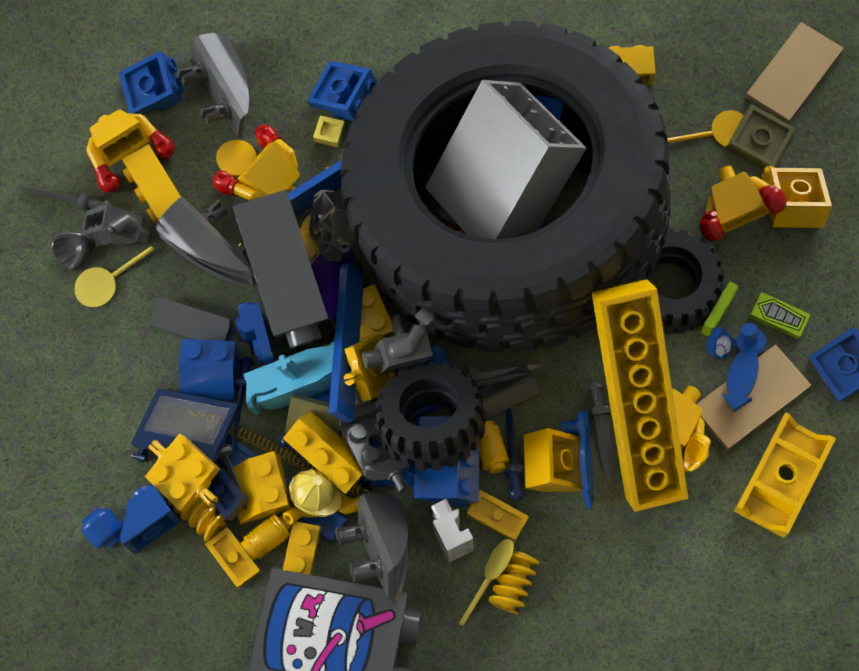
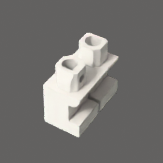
M447 499L431 506L434 518V533L448 562H452L474 551L473 537L469 529L462 532L459 530V510L452 511Z

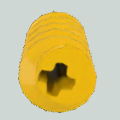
M201 498L195 501L186 513L179 511L170 501L168 502V505L173 506V510L176 513H181V518L184 521L189 520L188 525L191 528H196L198 535H204L206 542L224 530L227 525L224 521V516L221 513L219 515L216 514L218 511L216 506L209 507Z
M513 551L509 564L503 571L504 574H500L496 578L501 585L493 586L492 590L498 596H490L488 601L499 609L519 615L514 610L515 607H524L525 604L518 598L519 596L528 597L529 594L522 587L532 586V582L526 576L536 575V572L530 568V565H539L540 561L525 553Z

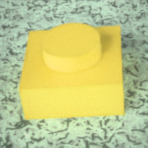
M320 115L313 136L314 142L338 148L345 128V121Z

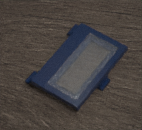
M158 388L131 442L134 447L139 448L137 454H131V458L144 463L148 459L147 454L150 450L149 445H153L152 441L158 440L166 449L180 433L185 435L213 463H216L241 407L236 403Z

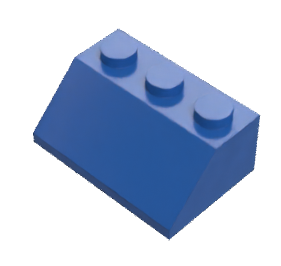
M452 416L417 417L416 426L434 427L446 422ZM480 445L477 450H471L469 458L465 461L460 459L457 461L458 465L451 468L444 466L441 467L442 470L433 471V468L420 471L415 466L414 499L432 503H439L447 499L452 507L479 503Z

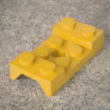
M785 412L733 512L785 538L789 534L836 438L828 435H818L798 425L793 417ZM788 467L791 469L793 479H782L779 475V468Z

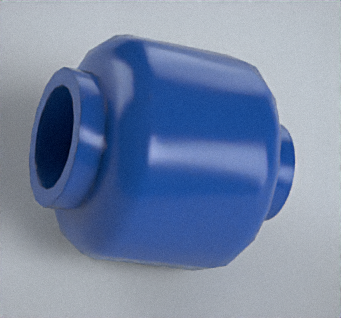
M97 507L81 521L84 524L81 529L82 534L95 548L99 549L106 545L110 549L120 540L121 536L119 533L122 531L123 523L109 508L101 510L100 507Z

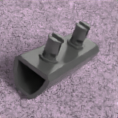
M207 33L198 35L193 40L190 62L193 66L177 70V77L179 80L182 79L181 85L201 79L217 104L200 110L202 119L206 118L205 124L207 125L221 118H226L236 136L241 138L243 136L245 116L249 111V87L242 63L226 34Z
M184 197L179 198L155 224L154 227L158 230L156 234L180 255L199 268L236 285L253 286L256 279L252 266L246 261L249 257L244 242L235 249L212 226L228 213L225 205L221 207L220 200H216L203 213H199Z
M376 493L363 494L358 499V526L337 527L336 539L339 541V546L363 541L371 561L350 563V574L353 577V582L369 579L374 576L378 577L388 600L395 603L402 592L407 572L408 527L405 513L400 501L393 497Z

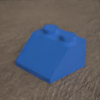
M182 339L179 358L180 393L235 402L236 390L234 380L238 373L240 353L236 342Z
M153 484L139 488L134 492V497L128 500L120 540L133 554H136L180 523L174 511Z

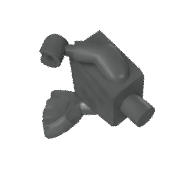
M105 204L86 211L82 232L71 231L54 235L53 242L51 243L52 254L60 265L73 271L78 269L86 260L89 252V243L94 240L96 246L106 244L125 246L135 242L145 244L149 238L150 231L147 228L141 227V216L113 205Z
M424 306L415 316L421 322L419 325L410 322L407 318L402 317L401 314H396L392 320L394 336L380 340L373 351L362 353L364 367L366 369L378 367L380 375L399 372L404 368L407 370L411 369L413 364L421 363V365H424L433 356L428 340L430 334L426 332L425 328L433 322L434 313Z

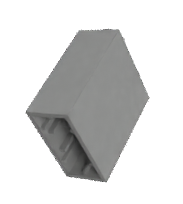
M482 80L425 188L440 204L438 209L440 215L448 222L459 225L468 236L485 239H506L527 235L539 230L585 152L586 147L521 83Z

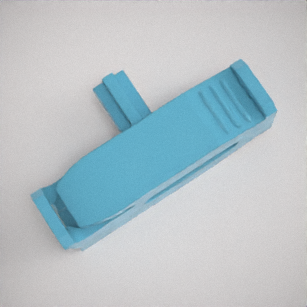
M334 341L331 342V346L307 349L289 357L281 355L278 361L245 373L244 378L247 382L246 404L248 409L255 415L261 414L262 407L271 410L290 405L293 393L312 397L331 388Z

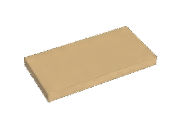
M801 22L747 92L745 98L788 124L842 53L843 47Z
M774 345L758 357V378L755 387L748 396L752 398L750 403L733 412L722 394L729 395L727 381L697 403L703 409L700 417L704 420L705 426L727 451L811 387L807 379L777 345Z

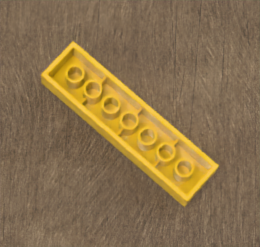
M646 279L592 292L625 498L634 512L688 499L657 288Z

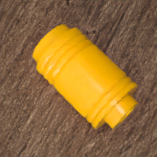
M486 421L485 434L480 439L479 457L483 470L490 471V474L504 471L506 469L505 465L510 461L499 426L495 425L494 421Z
M273 514L247 534V536H244L245 540L240 544L253 561L257 558L261 559L290 537L288 531L292 527L284 521L283 515L277 517Z

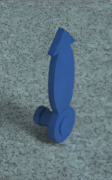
M753 323L744 324L741 328V333L737 337L736 344L740 352L734 358L728 372L727 389L729 395L722 394L733 412L752 401V398L748 396L755 387L758 378L759 362L757 355L763 352L767 346L764 333L758 330L757 326Z
M579 411L577 420L561 421V431L569 434L579 433L582 493L586 509H592L595 495L593 494V462L590 446L591 422L587 411Z

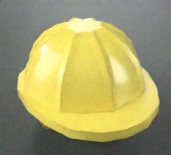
M309 469L301 471L292 478L288 488L291 504L305 513L314 516H331L339 510L342 503V496L338 487L319 470Z

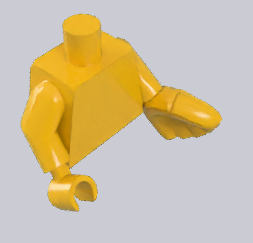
M688 386L682 394L672 388L681 452L685 448L683 459L684 471L692 472L700 468L707 460L711 442L704 435L705 422L700 417L703 409L695 404L701 397V393L693 386Z

